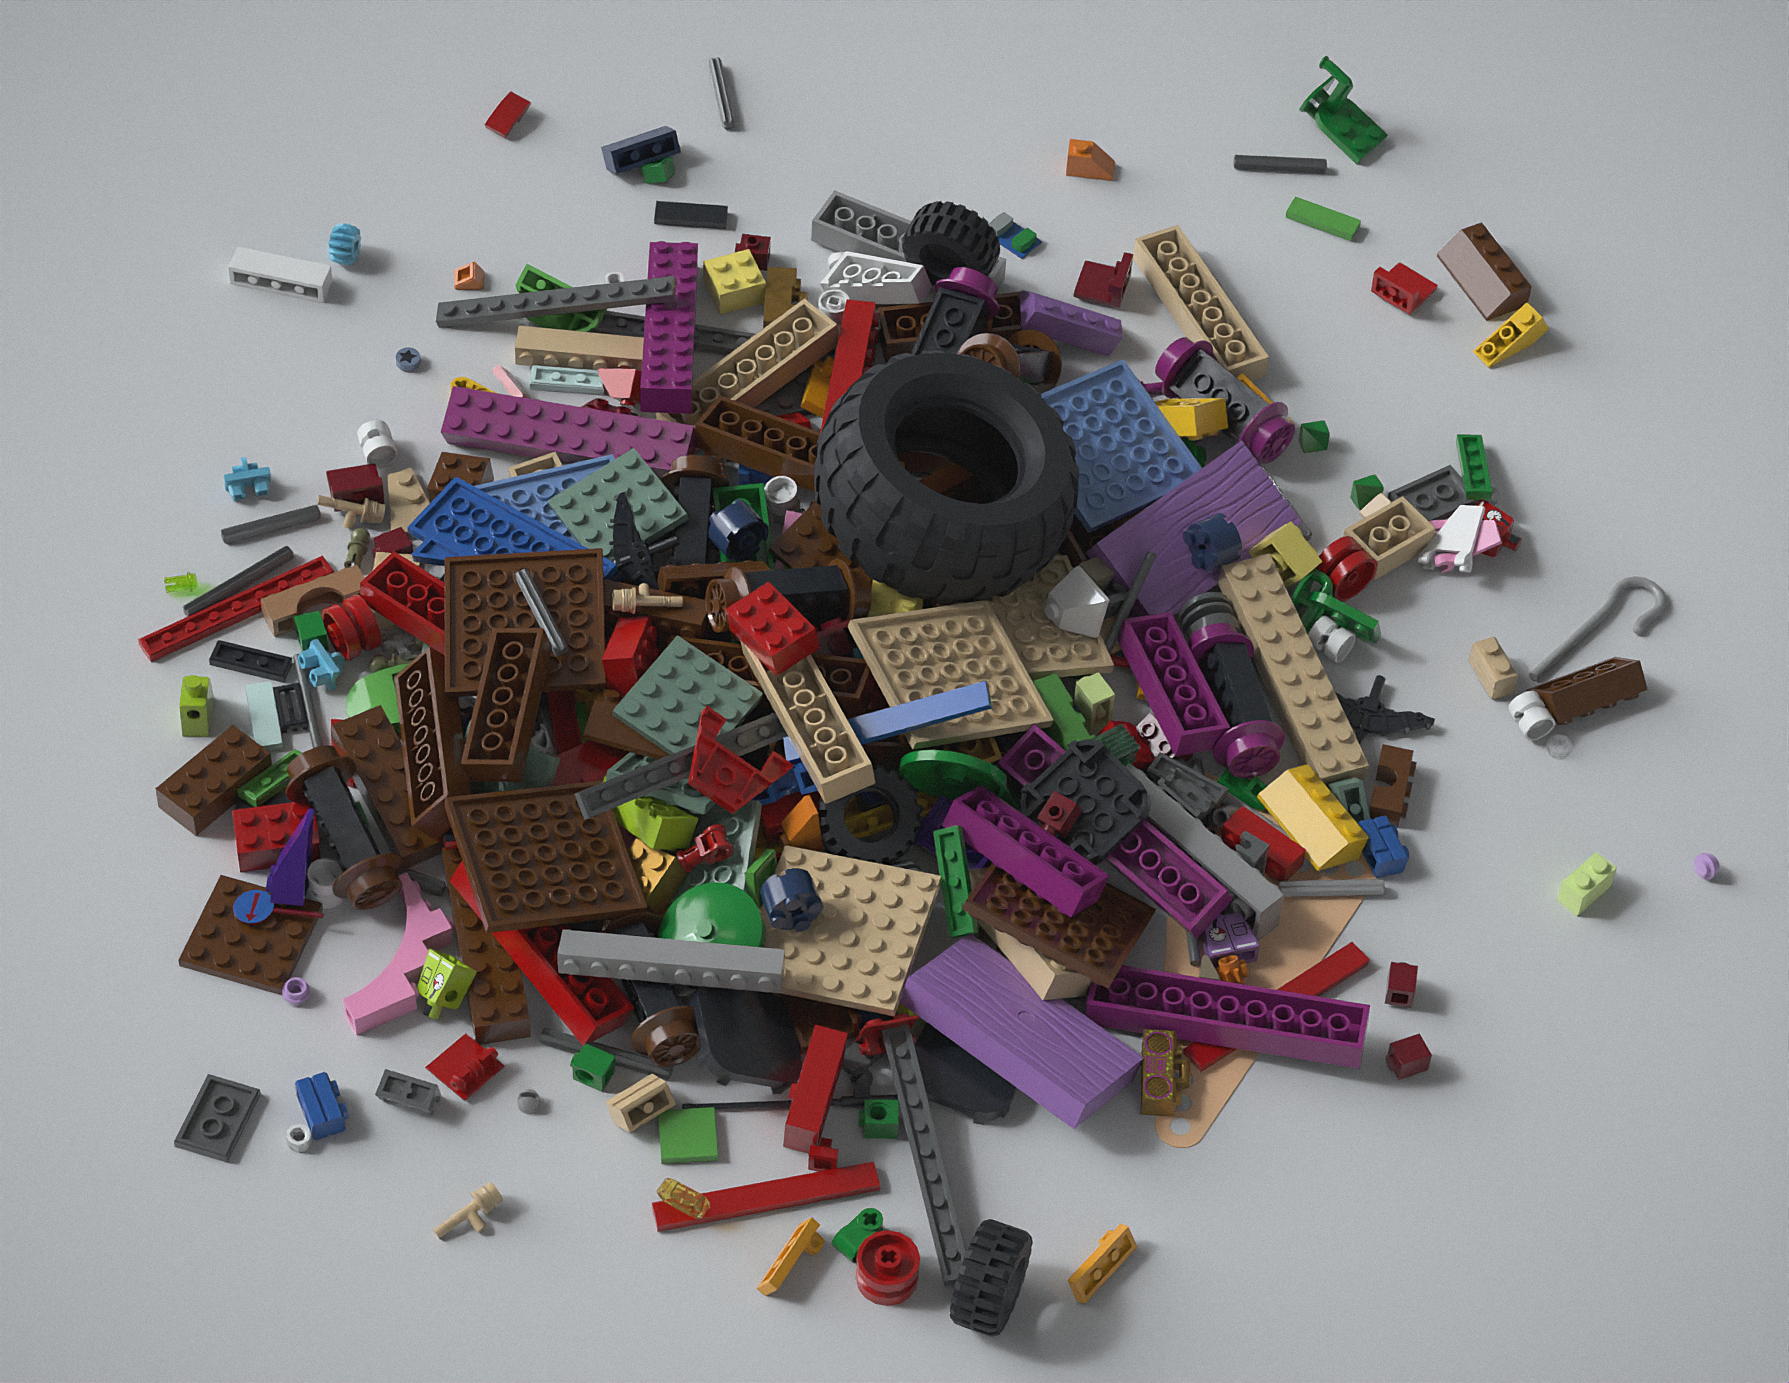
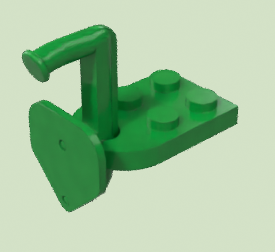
M1325 56L1320 61L1319 68H1324L1332 76L1306 98L1299 110L1308 113L1316 120L1319 129L1354 163L1358 164L1387 138L1388 134L1352 100L1347 98L1353 89L1351 78L1332 62L1328 56ZM1336 79L1339 83L1331 95H1329L1326 91Z
M1314 568L1301 580L1291 600L1297 613H1299L1302 607L1307 609L1301 619L1307 634H1309L1314 624L1322 616H1327L1338 623V629L1341 627L1349 629L1356 633L1355 636L1366 643H1369V641L1378 642L1381 636L1379 621L1333 598V583L1328 575ZM1314 581L1322 585L1319 592H1310Z

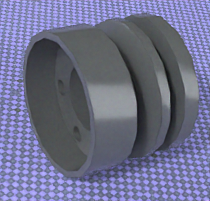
M1207 592L1189 599L1179 610L1178 619L1186 635L1187 642L1197 630L1214 623L1230 624L1237 629L1238 633L1242 634L1230 601L1222 593Z

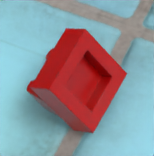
M821 1137L819 1146H810L808 1170L825 1171L837 1168L839 1149L831 1147L833 1139Z

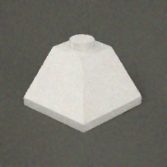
M1077 566L1049 593L1044 612L1059 629L1095 638L1099 636L1109 598L1080 566Z

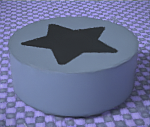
M402 348L396 353V365L402 371H414L421 364L420 353L414 348Z

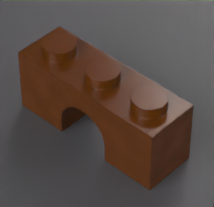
M1382 745L1375 780L1385 782L1390 787L1374 785L1369 808L1370 819L1374 820L1376 817L1386 816L1391 825H1395L1397 828L1400 818L1406 819L1409 803L1404 802V797L1410 798L1413 782H1408V777H1414L1417 762L1412 761L1414 750Z

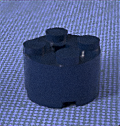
M742 499L736 500L722 511L714 512L709 518L711 523L709 528L710 540L729 560L734 559L736 562L747 560L761 549L758 546L762 539L766 542L769 535L768 525Z
M1215 513L1195 522L1183 532L1184 542L1188 545L1192 554V564L1198 570L1202 568L1205 571L1212 572L1241 557V555H1238V551L1242 549L1239 532L1233 522L1227 523L1223 519L1227 517L1223 513Z
M792 868L785 870V875L777 877L774 874L768 878L762 885L760 893L773 928L782 930L795 929L797 932H802L810 927V922L818 917L824 905L810 873L804 869Z

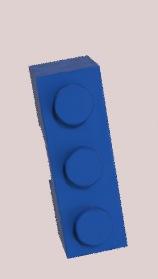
M803 762L793 764V767L785 775L752 800H758L762 805L776 802L781 797L791 793L801 792V795L818 790Z

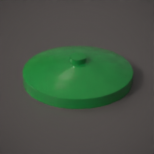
M943 750L915 751L903 756L899 767V776L902 779L906 778L910 782V787L937 798L941 795L948 800L954 801L980 785L999 798L1004 795L1006 790L1007 777L999 768L982 759L962 753Z
M712 882L689 889L672 903L663 917L658 938L763 948L766 928L759 906L745 891L731 884ZM686 985L693 989H698L700 987L696 985Z

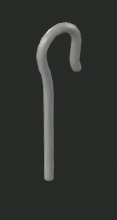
M1633 576L1620 580L1609 593L1604 605L1529 673V677L1533 681H1537L1609 615L1623 590L1628 587H1643L1649 590L1656 599L1655 606L1641 615L1634 624V633L1641 634L1645 625L1660 616L1665 609L1666 597L1663 590L1654 581L1644 577Z

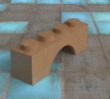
M358 565L327 576L319 577L313 581L296 585L285 591L271 594L261 599L263 617L274 637L295 630L294 616L302 615L308 608L323 603L338 604L342 607L344 599L353 595L361 596L360 582L364 579V576Z

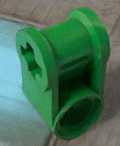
M875 1208L862 1210L849 1224L836 1233L831 1243L832 1246L852 1263H856L859 1246L865 1238L875 1232L883 1231V1216L881 1212Z

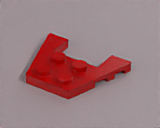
M706 706L700 716L688 784L731 814H734L785 775L793 767V764L773 751L761 771H759L715 741L716 736L727 719L709 706Z

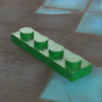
M1457 434L1456 446L1466 500H1491L1492 487L1482 435Z
M956 825L933 831L939 873L942 879L941 887L949 938L955 939L978 933L977 920L971 917L968 912L962 910L966 899L972 892L963 828Z

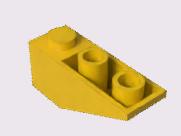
M1525 303L1472 352L1490 368L1531 346L1549 328L1543 317L1528 303Z

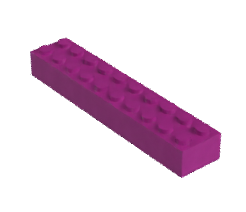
M650 242L647 279L674 276L677 284L675 301L646 304L641 373V412L691 414L698 243Z
M456 386L452 387L441 428V434L449 444L533 458L556 452L559 460L562 463L568 464L612 454L614 459L634 448L659 479L670 471L673 460L681 456L695 455L696 451L695 427L693 425Z
M1033 724L998 764L1006 775L1023 788L1027 782L1029 784L1034 782L1066 751ZM1146 820L1104 859L1195 939L1203 933L1233 900L1227 889Z
M1123 965L1109 989L1092 982L1087 1000L1086 1017L1102 1027L1143 1033L1144 1029L1170 1030L1177 1032V1039L1360 1069L1368 1029L1370 1005Z

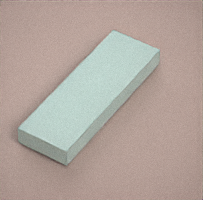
M532 365L530 389L604 395L605 385L598 375V370Z
M272 681L245 685L254 741L267 751L283 749Z

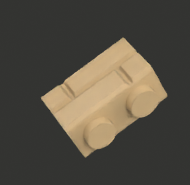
M1496 637L1472 644L1469 662L1489 697L1495 700L1513 694L1518 674L1511 667L1512 664Z
M651 1074L606 1101V1105L614 1124L630 1133L637 1129L640 1124L647 1123L673 1107L675 1101L667 1082Z

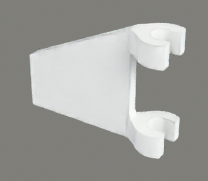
M1460 505L1429 544L1419 553L1418 562L1424 563L1423 569L1434 570V557L1438 551L1458 553L1454 564L1460 566V572H1471L1473 565L1472 553L1485 512L1484 506Z

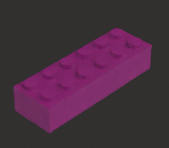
M1167 612L1123 619L1117 641L1174 755L1181 756L1213 750L1217 739L1228 731L1230 726L1172 613Z
M982 785L955 799L942 824L945 828L956 825L962 826L964 841L975 852L983 854L996 867L1004 869L1017 882L1025 884L1035 891L1038 897L1049 901L1062 914L1070 917L1097 902L1110 875Z

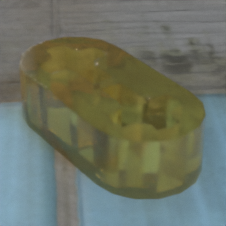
M665 1178L657 1189V1195L664 1202L691 1217L701 1219L710 1207V1202L704 1195L672 1178Z

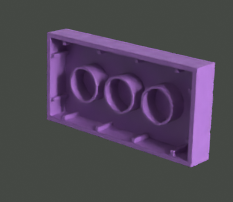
M1241 440L1096 543L1086 554L1090 559L1098 556L1115 573L1109 585L1118 594L1117 589L1112 584L1118 582L1129 591L1147 551L1155 553L1157 556L1130 614L1133 618L1171 612L1174 616L1189 599L1206 593L1217 585L1221 568L1208 572L1202 568L1198 570L1193 566L1191 561L1192 554L1183 539V532L1191 524L1215 513L1226 515L1227 517L1223 519L1227 523L1233 522L1242 541V549L1238 551V555H1241V557L1232 562L1235 563L1253 558L1248 551L1270 533L1290 521L1295 526L1302 521Z
M974 935L964 936L928 964L910 975L900 1003L1073 1129L1131 1084L1144 1057L1063 999L1042 1000L1010 961Z

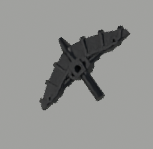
M621 492L618 497L614 496V501H617L614 518L610 519V523H614L613 541H609V545H613L614 560L612 562L617 564L618 571L627 580L625 584L639 586L645 583L648 584L649 589L659 590L655 576L656 573L652 567L653 556L679 546V538L676 535L651 546L644 540H641L635 525L633 506L629 502L626 492Z
M1381 675L1376 676L1369 697L1365 696L1357 700L1347 699L1335 691L1351 727L1356 729V738L1359 744L1368 733H1382V736H1387V733L1396 732L1409 734V731L1421 728L1431 730L1435 718L1423 715L1421 712H1396L1395 710L1385 708V705L1379 700L1386 681L1385 677Z

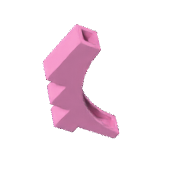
M407 872L399 875L403 884L399 895L407 914L406 930L401 946L391 963L375 980L362 990L343 999L345 1016L356 1035L417 1010L416 998L419 997V993L415 985L419 983L429 949L439 950L453 944L452 932L455 931V926L450 916L445 917L441 908L433 911L429 901H423L419 884L416 880L412 882Z

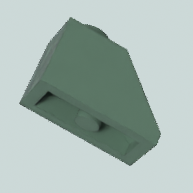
M1347 777L1327 783L1328 789L1357 824L1360 821L1370 819L1363 780Z

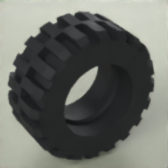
M936 201L926 204L919 209L902 239V249L906 261L923 265L931 284L934 286L939 280L949 279L952 270L957 267L973 269L989 276L1000 255L999 238L996 236L994 228L988 225V221L984 217L978 216L976 211H970L964 205H955L954 202L949 201L945 203Z
M876 764L872 766L875 784L828 804H825L822 797H820L817 805L819 806L818 815L821 836L825 842L823 845L826 850L830 849L837 856L886 865L904 856L916 842L918 830L921 829L922 825L920 820L922 807L918 805L917 798L919 796L916 790L912 791L909 787L910 782L906 778L902 779L898 776L899 772L894 769L887 770L883 765ZM862 792L879 794L889 803L893 812L894 821L890 832L883 839L876 842H864L857 839L850 833L845 824L844 811L847 803L853 796Z
M993 1219L982 1221L974 1237H972L955 1283L951 1299L950 1318L956 1325L990 1337L1000 1335L1004 1330L1019 1297L1029 1265L1033 1241L1027 1231Z

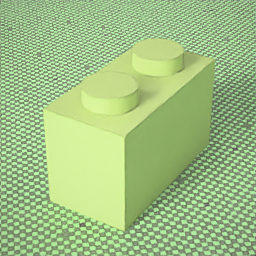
M1099 672L1081 678L1076 682L1074 705L1081 711L1086 720L1084 727L1088 734L1092 735L1101 731L1112 720L1115 693Z
M1595 852L1562 881L1557 901L1576 916H1579L1612 886L1617 867Z

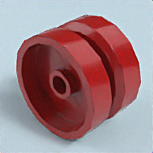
M1345 536L1335 540L1322 551L1319 558L1323 562L1315 567V569L1330 577L1333 583L1332 597L1343 602L1357 596L1368 586L1377 572L1378 563L1368 552L1363 551L1362 546L1353 537Z
M353 595L344 599L342 607L334 604L323 609L322 620L326 633L334 649L342 653L345 661H350L360 656L362 649L371 651L381 646L382 637L379 626L370 607L361 596Z
M890 1230L875 1232L865 1238L859 1246L856 1260L855 1278L859 1291L866 1299L884 1306L897 1305L909 1299L917 1289L919 1279L920 1255L918 1247L911 1238L900 1232Z

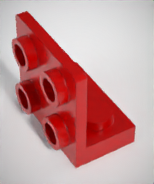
M1399 262L1390 271L1382 267H1378L1374 271L1371 292L1410 315L1437 290L1438 285Z

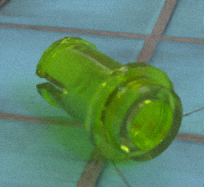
M190 571L186 575L164 577V583L167 585L165 586L166 593L183 590L193 592V589L198 588L196 573L191 574Z

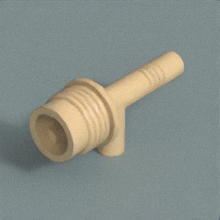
M319 495L317 505L347 511L343 526L349 529H353L357 514H360L361 523L381 524L384 518L385 505L368 498L364 499L363 505Z
M645 583L639 585V595H636L635 587H632V589L613 590V611H627L635 614L636 606L682 607L683 604L682 596H650L649 586Z
M492 1182L481 1186L474 1192H470L473 1201L433 1229L438 1239L466 1219L469 1220L477 1233L486 1227V1224L477 1212L481 1210L487 1216L489 1211L503 1201L500 1192Z

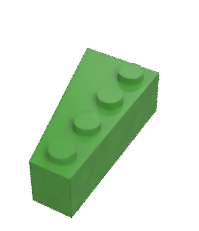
M1057 673L1032 681L1054 719L1051 727L1041 728L1046 735L1065 751L1069 749L1067 745L1074 740L1082 741L1088 739L1095 741L1097 739L1095 735L1090 736L1085 729L1084 723L1086 720L1083 715L1072 708L1073 699Z

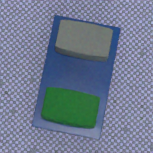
M1005 212L998 215L988 224L996 231L1000 245L1021 259L1042 243L1037 238L1035 232L1029 228L1023 229L1013 222V218Z

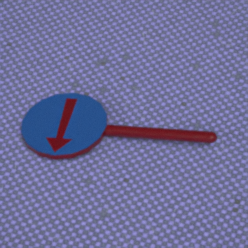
M250 890L240 895L235 901L233 909L236 918L248 925L262 923L272 913L314 918L324 917L323 913L274 908V903H270L271 895L261 890Z

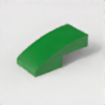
M1227 767L1216 781L1229 788V793L1248 806L1258 810L1265 808L1257 796L1268 785L1258 777L1254 776L1251 781L1248 778H1238L1233 776Z

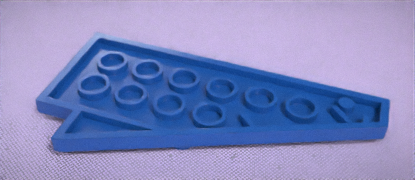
M455 477L407 527L410 535L423 541L411 554L413 561L445 566V557L588 549L458 477ZM603 557L604 579L610 580L618 571L617 564Z

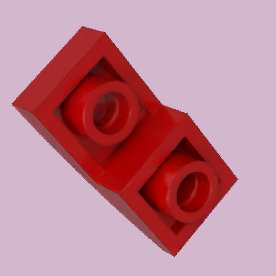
M510 91L492 112L485 123V128L506 139L515 123L521 121L531 102Z

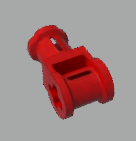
M717 824L704 830L703 834L694 838L696 843L694 846L685 851L679 850L676 853L687 873L704 861L711 865L716 861H723L733 854L734 849L732 844L726 839L727 831L723 825Z

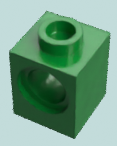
M320 611L294 616L295 631L301 651L308 650L310 642L316 639L319 640L326 651L329 650L327 633Z
M586 1043L580 1052L577 1051L574 1054L570 1063L573 1071V1080L601 1092L604 1091L616 1071L614 1055Z
M865 1099L864 1110H859L858 1127H864V1138H898V1100Z

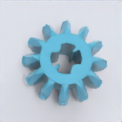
M338 223L334 226L328 242L330 260L340 265H352L357 260V255L360 254L359 250L362 239L360 229L346 223Z

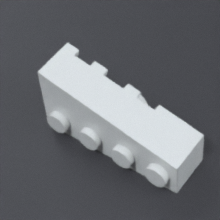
M848 251L842 255L820 283L824 292L832 289L841 290L849 296L850 300L876 302V304H919L932 288L923 265Z

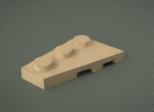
M408 468L388 475L391 530L402 527L407 536L412 537L408 533L407 527L430 502L412 468Z

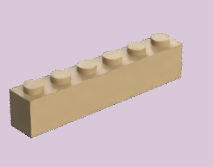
M519 326L515 343V364L599 370V368L636 369L642 372L644 338Z

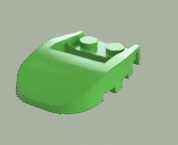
M409 664L386 668L358 680L350 689L346 699L348 718L381 705L396 734H401L394 677Z

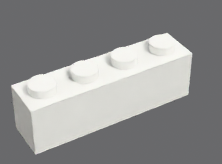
M237 246L228 266L230 284L324 303L332 284L331 265Z

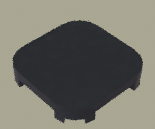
M1088 739L1082 741L1074 740L1067 745L1069 749L1031 784L1027 782L1021 790L1020 811L1027 818L1042 827L1037 817L1054 791L1077 803L1082 813L1066 838L1058 834L1055 837L1088 861L1097 865L1143 824L1151 808L1150 796L1141 781L1103 743L1097 739L1095 741Z
M700 986L694 992L691 999L687 1002V1006H692L694 1009L703 1051L697 1060L700 1068L706 1066L712 1074L718 1077L716 1083L726 1086L733 1080L771 1087L772 1094H782L791 1087L792 1083L799 1079L802 1070L801 1055L792 1016L782 999L772 992Z
M926 1022L914 1047L927 1099L974 1117L973 1123L984 1125V1121L995 1120L999 1117L1004 1118L1010 1110V1104L1018 1088Z

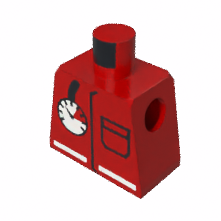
M1480 500L1476 506H1484L1485 508L1482 520H1494L1496 522L1502 544L1481 552V554L1496 557L1503 546L1516 552L1522 542V538L1512 534L1514 519L1486 500Z

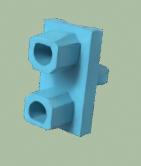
M246 457L240 458L241 465L232 467L233 473L224 475L225 490H229L233 501L246 498L244 487L254 486L256 496L269 494V483H271L269 467L258 469L257 462L247 464Z
M318 639L312 640L308 650L299 652L298 664L302 669L314 668L310 670L309 675L314 687L325 685L329 691L337 688L335 680L343 672L344 656L340 652L332 653L330 650L326 651Z

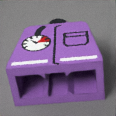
M1223 910L1201 934L1204 955H1208L1214 968L1219 967L1218 961L1221 958L1230 955H1236L1239 961L1244 959L1246 963L1257 961L1260 947L1259 942L1243 916L1239 913L1226 915Z

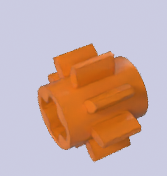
M1236 955L1221 958L1218 961L1219 967L1215 968L1220 980L1225 982L1245 984L1244 977L1250 976L1245 960L1239 961Z

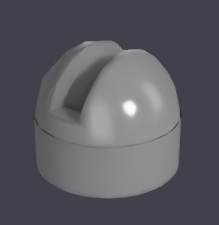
M526 1089L519 1094V1110L525 1114H533L540 1108V1097L535 1090Z

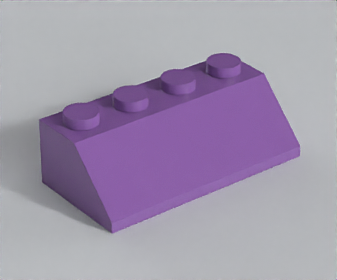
M1024 290L1020 292L1022 330H1038L1047 334L1051 339L1106 356L1112 353L1123 338L1120 319Z

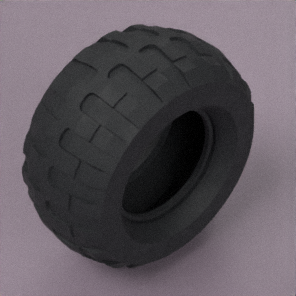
M934 350L923 351L919 355L904 353L891 357L886 364H876L871 367L835 402L817 440L814 484L816 503L821 506L822 510L821 520L827 532L838 540L840 551L850 561L856 562L865 570L864 573L878 583H884L898 590L897 592L904 596L930 600L934 604L953 605L956 602L989 601L994 596L1005 597L1025 584L1035 573L1037 574L1053 560L1073 522V514L1078 502L1079 467L1075 461L1077 453L1072 437L1063 430L1064 422L1054 408L1047 405L1041 398L1042 395L1029 384L1024 383L1004 368L979 360L976 357ZM904 452H920L950 460L978 477L990 489L995 501L987 504H976L958 501L939 494L915 479L901 465L897 455Z

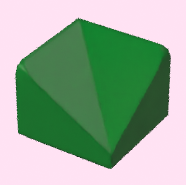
M667 157L641 167L645 183L647 184L666 182L675 175L672 157Z
M1325 420L1301 424L1298 441L1303 453L1327 450L1330 432Z
M1376 474L1353 481L1350 498L1357 509L1362 510L1377 495L1383 493L1384 487Z

